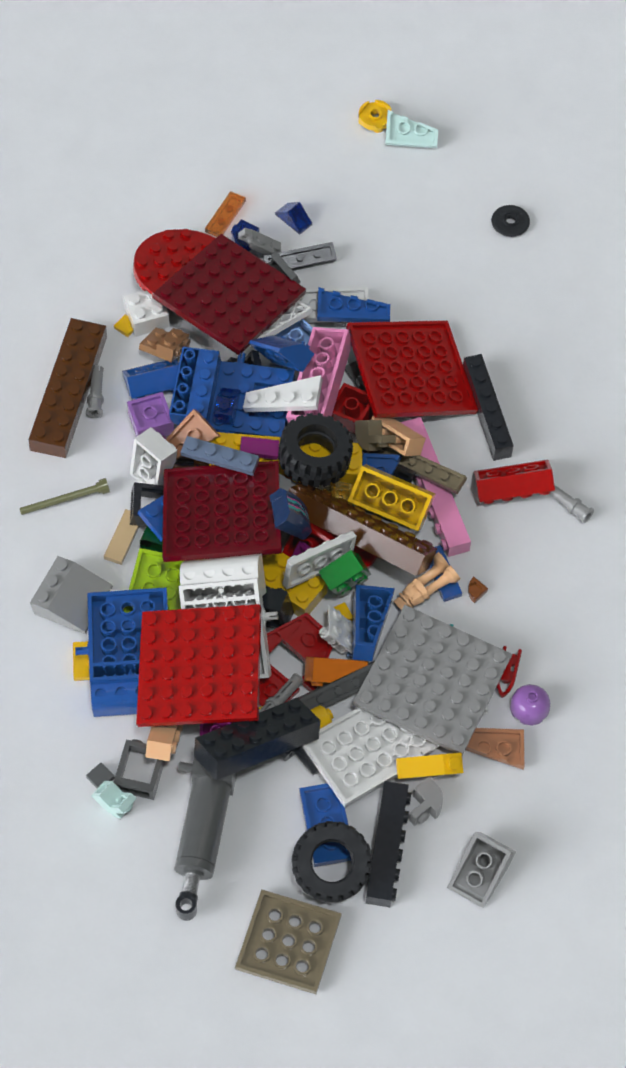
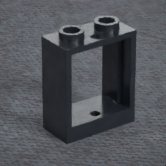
M134 482L131 490L130 525L147 527L146 523L138 515V511L141 509V497L158 499L164 494L163 485Z

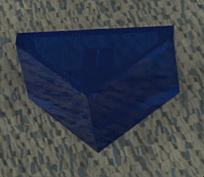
M300 202L287 203L275 212L277 217L299 235L312 226V221Z

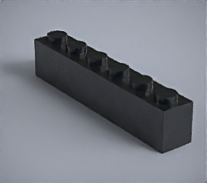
M478 354L464 357L463 366L478 407L477 414L493 461L512 457L514 445L483 356Z
M384 781L371 863L372 870L369 875L365 904L390 908L391 901L396 900L397 888H393L394 881H399L400 869H397L396 866L397 861H402L403 849H399L400 842L404 843L406 830H402L403 823H407L409 811H405L406 804L410 805L412 792H408L409 784Z

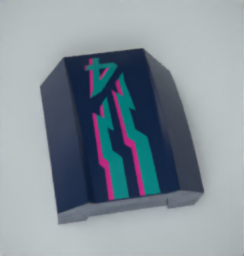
M282 488L270 495L275 528L305 540L312 533L309 513L305 504L296 495Z

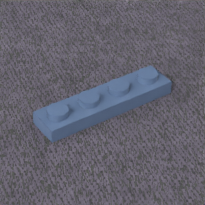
M189 436L186 437L180 452L181 456L252 476L260 460L258 455Z

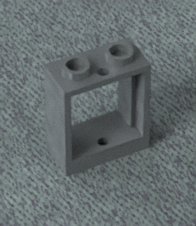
M126 739L114 783L122 792L154 800L165 761L157 759L150 784L123 778L130 751L146 754L147 744L140 740L133 739L131 741Z

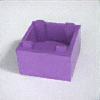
M163 392L127 402L128 414L136 437L150 427L163 436H168L174 431V423L170 419L169 408Z

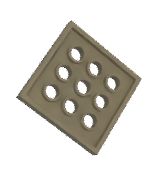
M261 889L235 970L317 994L342 914ZM277 911L281 914V918L276 921L271 920L269 917L270 913ZM291 918H299L301 924L297 927L291 926L289 923ZM314 923L319 924L321 930L313 933L309 929L310 925ZM265 931H272L275 934L271 940L264 939L262 935ZM292 937L295 943L292 946H286L283 944V939ZM306 943H312L315 949L312 952H306L303 946ZM259 950H265L268 956L266 959L261 960L256 957V953ZM284 956L288 959V963L280 966L276 962L277 958ZM304 962L309 968L305 972H300L296 966Z

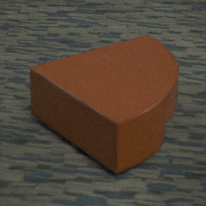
M473 576L470 580L468 593L470 599L476 603L488 591V588Z

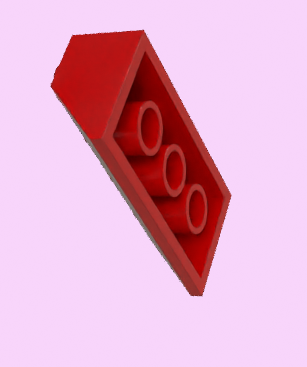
M548 459L474 471L479 502L484 504H490L494 500L499 499L509 501L513 497L518 496L528 498L532 494L537 493L547 495L551 491H555L553 471Z

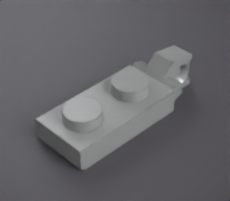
M244 228L238 233V239L247 242L249 248L264 255H270L274 251L281 252V242L255 230Z

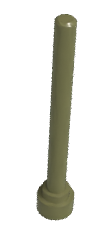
M103 478L98 480L99 482H96V485L21 507V515L96 492L102 494L109 493L110 489L107 480Z

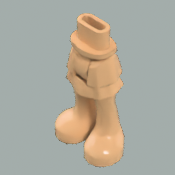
M439 552L433 557L434 566L425 574L408 583L402 593H399V597L393 601L400 611L404 605L413 608L423 603L424 600L429 599L430 595L438 589L460 580L457 572L452 566L448 565ZM443 573V575L439 577L437 580H435L433 583H431L427 587L424 586L432 579Z

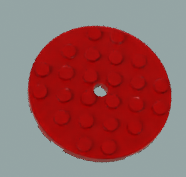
M189 229L165 230L150 236L140 244L134 255L133 272L137 283L144 291L147 290L153 295L157 289L216 238L203 232Z

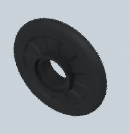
M504 205L495 210L491 222L493 228L501 235L515 237L527 231L530 225V218L521 207ZM508 218H512L515 220V222L508 223L506 220Z

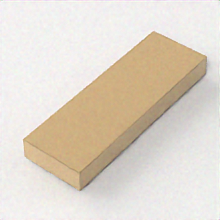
M125 509L104 554L105 560L120 565L123 564L140 527L130 525V510Z

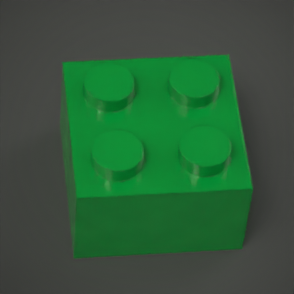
M352 550L319 571L330 591L337 595L342 594V596L348 594L352 590L351 587L357 583L361 585L366 582L368 576L371 575L360 555Z

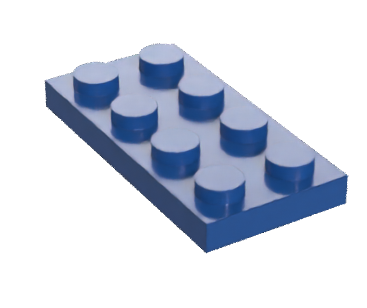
M328 783L299 788L307 830L318 823L326 821L343 822L348 825L345 808ZM326 842L315 850L312 859L314 867L351 861V856L342 844Z

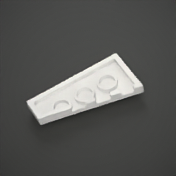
M319 375L246 392L243 409L245 412L318 410L323 379Z

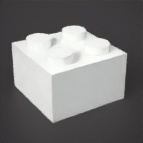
M147 290L123 296L124 308L135 337L151 333L155 328L165 329L170 327L169 314L166 307L153 299V295Z

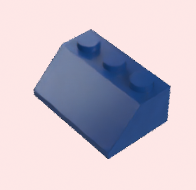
M272 335L250 340L249 342L253 348L272 364L300 372L305 370L314 356L307 343L303 341L297 342L292 338L288 340L284 336L277 337Z
M175 358L172 363L164 360L123 370V377L131 399L146 397L145 395L156 394L169 389L174 391L179 367L177 359Z

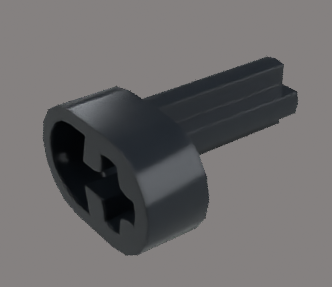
M302 746L279 755L284 761L296 755L313 775L319 773V770Z

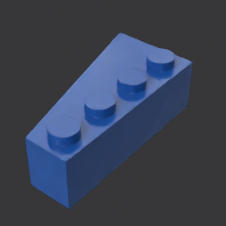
M356 585L353 598L352 660L372 662L392 604L395 588Z

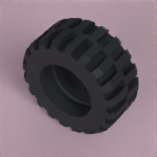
M308 413L306 416H298L296 421L294 419L291 420L282 431L278 451L279 464L283 470L285 469L284 473L288 477L292 476V480L297 483L301 482L304 486L313 485V487L317 488L319 485H323V487L329 486L331 482L334 484L344 477L349 469L353 452L352 436L349 435L350 432L346 427L343 428V424L340 421H335L329 415L326 417L321 413L317 415ZM309 443L320 444L326 447L331 454L325 457H313L303 452L300 447Z
M326 821L309 828L297 841L292 855V871L298 885L306 894H309L314 899L325 902H339L357 894L367 883L372 870V855L370 853V846L364 839L365 837L356 828L343 822ZM323 843H340L350 853V871L339 881H325L317 876L313 869V854Z

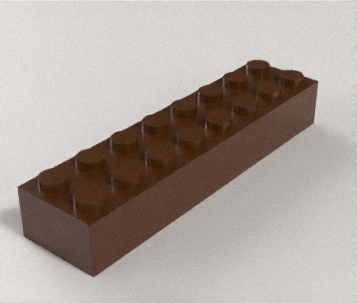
M74 318L70 319L28 439L30 451L62 458L67 457L91 386L95 365L99 363L107 339L106 325Z
M302 483L289 488V492L300 498L307 507L310 523L336 536L353 531L357 536L355 546L415 576L430 568L437 548L433 547L431 542L421 541L415 538L416 535L413 533L403 532L399 530L397 525L387 524L382 521L381 517L365 513L363 508L354 507L348 504L347 500L332 496V493L327 490H320L313 487V485H308L307 487L302 485Z

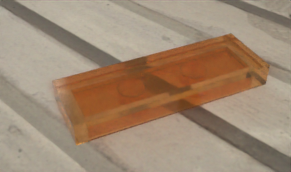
M230 191L205 227V232L215 237L224 234L246 202V198Z

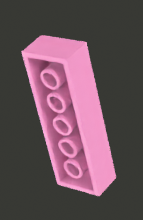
M313 327L308 345L314 356L305 370L299 372L297 381L321 375L323 381L318 410L288 411L286 416L288 423L293 419L296 421V417L306 416L308 413H313V415L321 413L326 417L328 415L332 416L352 346L348 329Z

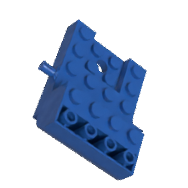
M182 347L169 411L170 419L174 424L179 425L193 409H196L217 432L281 437L284 427L287 426L286 416L288 411L245 412L243 409L246 392L295 381V370L244 363L246 356L244 352L238 355L237 362L221 361L219 351Z
M167 588L87 593L89 642L87 647H75L76 656L88 655L93 716L137 714L142 612L168 610ZM131 606L133 610L126 613L123 611V608Z

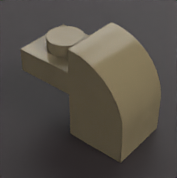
M382 420L355 421L356 439L364 450H382V447H388V443H396V435H382Z

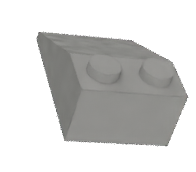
M475 832L447 888L484 908L507 871L516 851L481 832Z

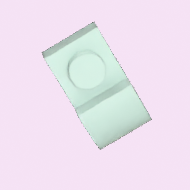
M104 781L91 795L105 810L120 819L131 810L133 802L137 799L132 793L122 792L113 781Z

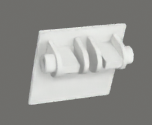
M329 604L328 627H322L319 630L320 637L339 653L347 654L350 652L352 654L353 623L345 618L339 610H336Z

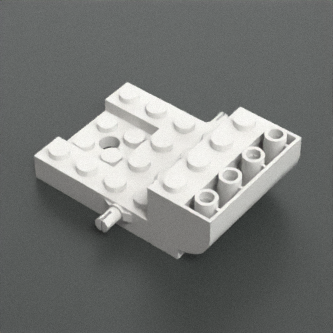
M262 554L182 562L179 586L181 609L261 605L260 678H269L272 674L266 622L267 620H278V612H266L263 607L262 596L266 593Z

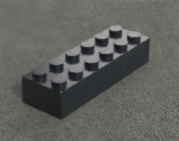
M298 698L259 712V721L234 722L196 737L194 757L217 781L318 740L321 720Z

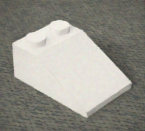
M150 427L134 438L130 475L139 483L164 485V469L173 468L177 457L176 447L165 440L159 432Z

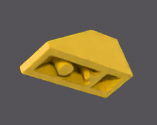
M462 753L396 758L398 779L464 773Z

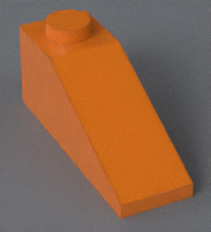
M306 657L304 681H310L312 686H323V682L331 683L367 666L368 661Z

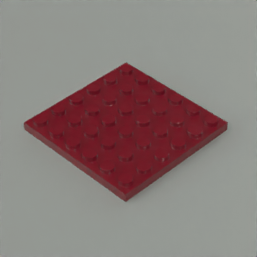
M220 234L153 293V299L237 355H240L250 346V340L261 336L306 294V288L294 280L292 281L289 277L223 234Z
M279 461L258 462L253 476L216 465L164 469L163 562L215 559L253 554H282L281 530L275 528L273 509L270 502V495L280 489Z

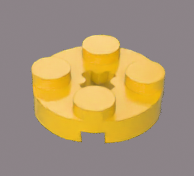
M375 100V102L371 103L367 101L359 108V124L368 130L380 133L383 129L387 128L388 110L391 111V107L381 100Z

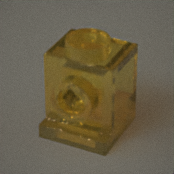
M338 481L329 487V491L332 493V496L348 501L354 484Z

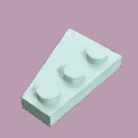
M388 110L385 145L437 148L438 129L420 122L417 123L408 119V117L397 115L393 111Z

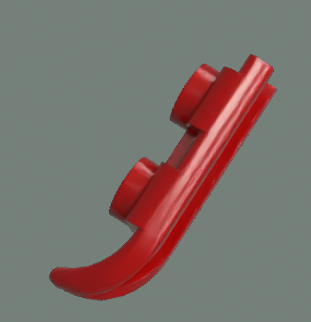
M521 649L518 650L517 655L512 654L500 679L503 683H510L505 692L501 690L500 681L497 685L498 693L502 698L514 686L522 653Z

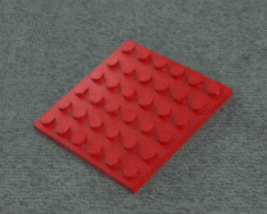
M448 320L351 322L347 324L346 329L350 333L351 345L375 418L477 413L478 407Z
M261 605L142 612L137 726L259 721Z

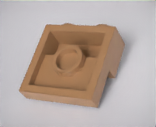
M155 328L140 342L139 350L172 363L176 357H180L182 347H189V334L175 328L170 332Z

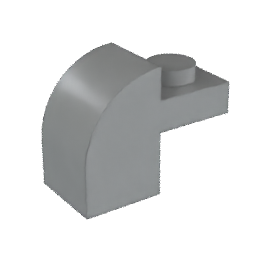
M429 776L414 788L413 797L420 803L418 807L410 812L409 821L414 826L419 822L421 824L424 823L430 815L436 819L442 809V791Z

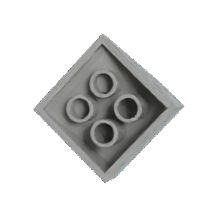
M57 556L30 604L35 615L86 634L88 630L87 593L107 592L113 586L76 562Z

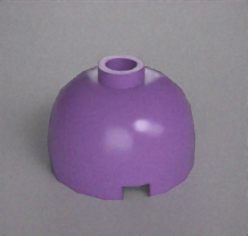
M528 684L521 686L511 698L510 710L513 717H516L524 725L540 724L550 711L549 695L543 688L537 685Z

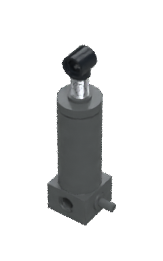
M195 757L193 764L179 762L178 765L179 770L191 772L192 778L191 793L174 867L178 874L185 876L182 892H180L175 905L176 913L182 920H191L196 916L200 880H207L213 877L229 796H233L237 777L236 772L216 781ZM184 904L192 906L189 910L181 909Z

